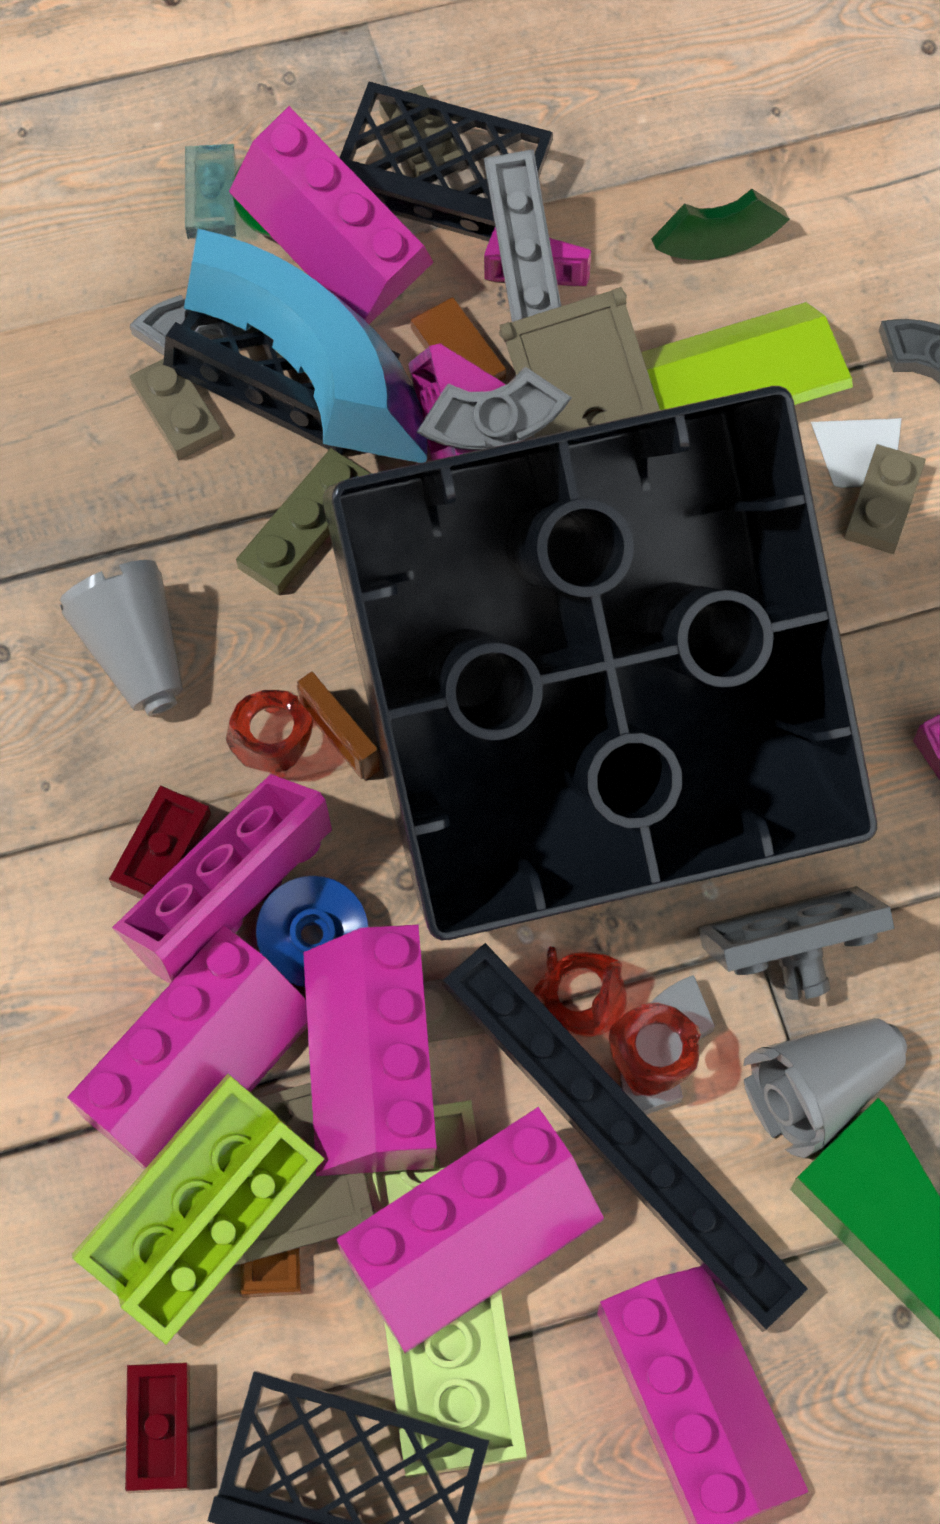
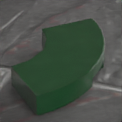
M750 189L736 201L714 208H697L684 203L651 240L655 249L664 254L687 260H710L730 256L761 243L781 229L790 218L785 209L754 189Z

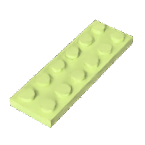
M471 1100L433 1106L437 1145L434 1168L365 1173L372 1205L376 1212L478 1146ZM501 1290L406 1354L385 1323L396 1411L398 1413L490 1439L483 1466L527 1459ZM399 1428L404 1460L415 1454L416 1450L405 1430ZM416 1433L424 1448L439 1440ZM448 1442L427 1455L436 1472L442 1473L468 1469L474 1449ZM420 1459L404 1468L406 1478L428 1475Z

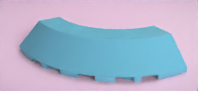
M198 229L184 309L222 319L245 331L253 326L274 340L272 348L283 356L298 373L305 372L315 388L313 397L321 415L323 444L418 463L426 462L427 438L417 433L424 421L420 402L402 364L382 337L340 298L292 264L246 242Z

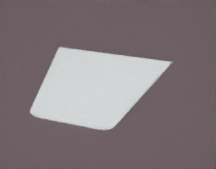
M902 418L811 422L834 486L839 488L862 487L876 444L898 450Z

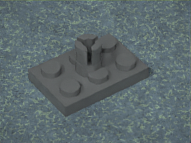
M858 886L698 927L702 948L728 972L734 971L736 975L755 974L766 970L769 967L768 961L778 959L785 982L783 985L785 995L790 1000H799L802 997L801 990H804L806 999L823 995L831 989L823 964L822 947L844 942L845 946H862L878 939L877 933L895 929L890 906Z

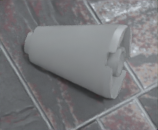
M145 559L120 564L119 567L122 575L105 579L101 571L89 576L71 587L61 596L60 601L62 605L60 607L65 619L134 711L145 710L148 716H152L174 707L177 704L175 697L182 692L183 687L162 573L159 571L155 561Z
M873 1018L758 1048L744 1059L743 1066L751 1064L752 1075L744 1079L745 1090L755 1114L769 1135L775 1138L782 1134L793 1144L785 1150L793 1156L806 1158L821 1150L904 1068L907 1044L904 1036L896 1026L887 1024L879 1018Z

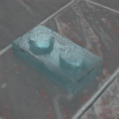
M234 144L185 146V230L187 239L196 238L198 229L228 237H236V208L234 197L229 192L236 174Z

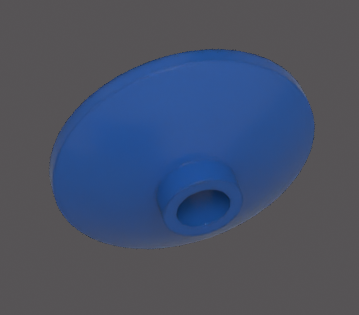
M322 876L298 877L279 886L264 902L256 924L257 945L260 954L266 957L291 984L305 987L303 952L359 928L368 927V920L359 899L340 882ZM308 926H317L321 929L323 938L317 944H308L302 939V931Z

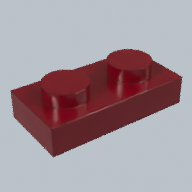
M160 785L109 877L112 887L142 899L194 848L211 816L209 806Z
M187 1362L127 1365L125 1491L127 1493L190 1491V1365Z

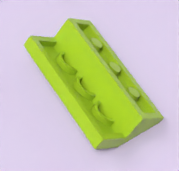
M807 302L641 352L660 410L769 386H782L786 388L793 397L794 405L853 387L852 377L826 316Z
M227 1073L72 1253V1258L118 1296L120 1307L167 1345L324 1158L270 1108Z

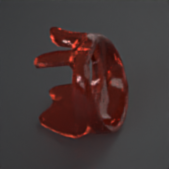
M261 690L246 695L236 704L229 719L226 742L231 752L244 766L269 772L284 779L289 769L297 763L306 750L312 735L313 719L309 711L300 703L298 696L293 692ZM283 709L293 718L294 726L292 732L279 743H263L257 740L250 730L252 719L262 710L275 714Z
M550 946L547 951L546 960L548 971L534 987V995H538L543 1000L544 1006L570 1034L590 1038L609 1032L619 1023L627 1005V992L621 975L622 962L608 955L592 952L570 953L558 961L556 948ZM578 970H587L596 974L600 978L602 986L600 993L593 1000L592 1007L583 1011H572L564 1007L558 996L559 986L563 979L570 973Z
M653 1002L641 1004L622 1015L610 1028L609 1044L612 1058L624 1076L626 1083L631 1088L632 1094L634 1096H653L671 1090L687 1080L697 1070L700 1046L698 1043L701 1033L698 1025L676 1007ZM652 1024H663L668 1026L672 1032L677 1033L682 1043V1053L679 1059L673 1064L664 1067L653 1066L645 1062L638 1054L636 1048V1037L643 1028Z

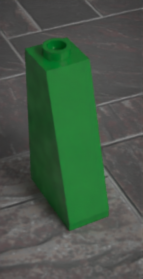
M877 1098L796 1178L790 1190L940 1340V1196L888 1107Z

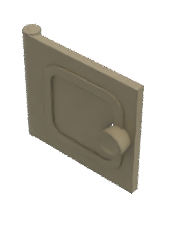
M622 287L499 325V335L506 342L516 375L522 368L527 367L572 397L564 410L551 423L534 434L535 438L660 411L626 307L627 295ZM599 408V409H602V410L605 411V412L593 411V412L587 414V416H586L585 418H583L584 415L586 414V412L589 411V410H591V409Z
M311 1083L258 1098L315 1149ZM315 1169L236 1262L235 1266L342 1236L377 1213L372 1205L365 1173L316 1176Z

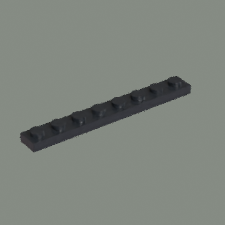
M486 943L443 979L442 986L761 1332L766 1331L808 1290L800 1279Z

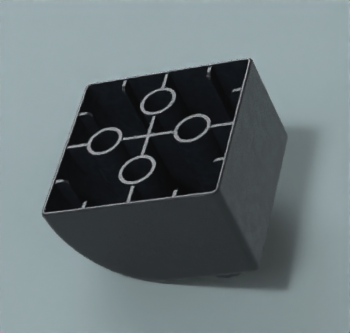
M782 386L764 387L355 477L330 485L325 490L323 506L383 770L418 902L427 928L434 938L441 941L452 940L867 842L876 834L877 817L794 400L786 388Z

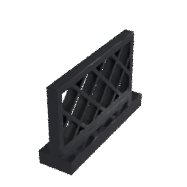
M369 81L341 152L340 159L394 215L489 242L495 228L488 182L487 179H483L475 162L497 151L500 155L509 154L505 147L524 140L538 144L534 155L539 178L553 141V132ZM379 100L396 105L401 115L376 126L370 114L375 101ZM429 114L441 117L446 128L422 139L414 122ZM366 125H368L370 130L364 132ZM407 125L416 143L391 154L383 136ZM474 127L487 130L492 141L468 152L460 134ZM452 138L462 156L438 167L428 149ZM375 140L385 156L370 165L353 161L358 148ZM422 153L430 171L416 178L403 175L397 164ZM468 166L477 184L462 191L449 188L444 177Z
M191 310L182 324L175 322L165 335L163 365L173 368L177 375L328 450L332 448L341 455L345 452L346 448L323 444L321 415L313 397L315 388L312 382L300 384L286 377L283 371L294 369V367L284 357L278 358L276 351L272 348L274 340L259 329H257L258 332L233 336L228 322ZM219 323L224 338L211 340L195 332L198 326ZM263 345L268 360L256 362L240 354L238 349ZM392 350L399 360L400 354Z
M254 1371L218 1494L214 1496L207 1521L215 1524H368L363 1522L352 1498L382 1481L399 1515L384 1524H399L402 1521L404 1524H414L411 1516L442 1499L454 1524H468L490 1439L260 1371ZM264 1388L287 1394L299 1417L270 1435L257 1413ZM299 1398L322 1405L306 1413ZM332 1407L346 1412L357 1436L327 1453L310 1419ZM357 1415L379 1421V1423L365 1431ZM302 1424L319 1458L289 1475L272 1441ZM388 1425H393L405 1430L416 1453L386 1470L369 1436ZM254 1426L261 1440L247 1447L252 1427ZM416 1433L439 1440L424 1448ZM361 1441L378 1475L348 1492L331 1458ZM448 1442L474 1449L467 1475L445 1488L427 1454ZM264 1446L281 1480L262 1491L236 1484L243 1458ZM420 1459L437 1493L407 1510L389 1476ZM323 1463L340 1497L318 1509L304 1504L293 1480ZM285 1486L292 1500L270 1493ZM464 1486L457 1510L449 1494ZM344 1503L351 1518L329 1511Z

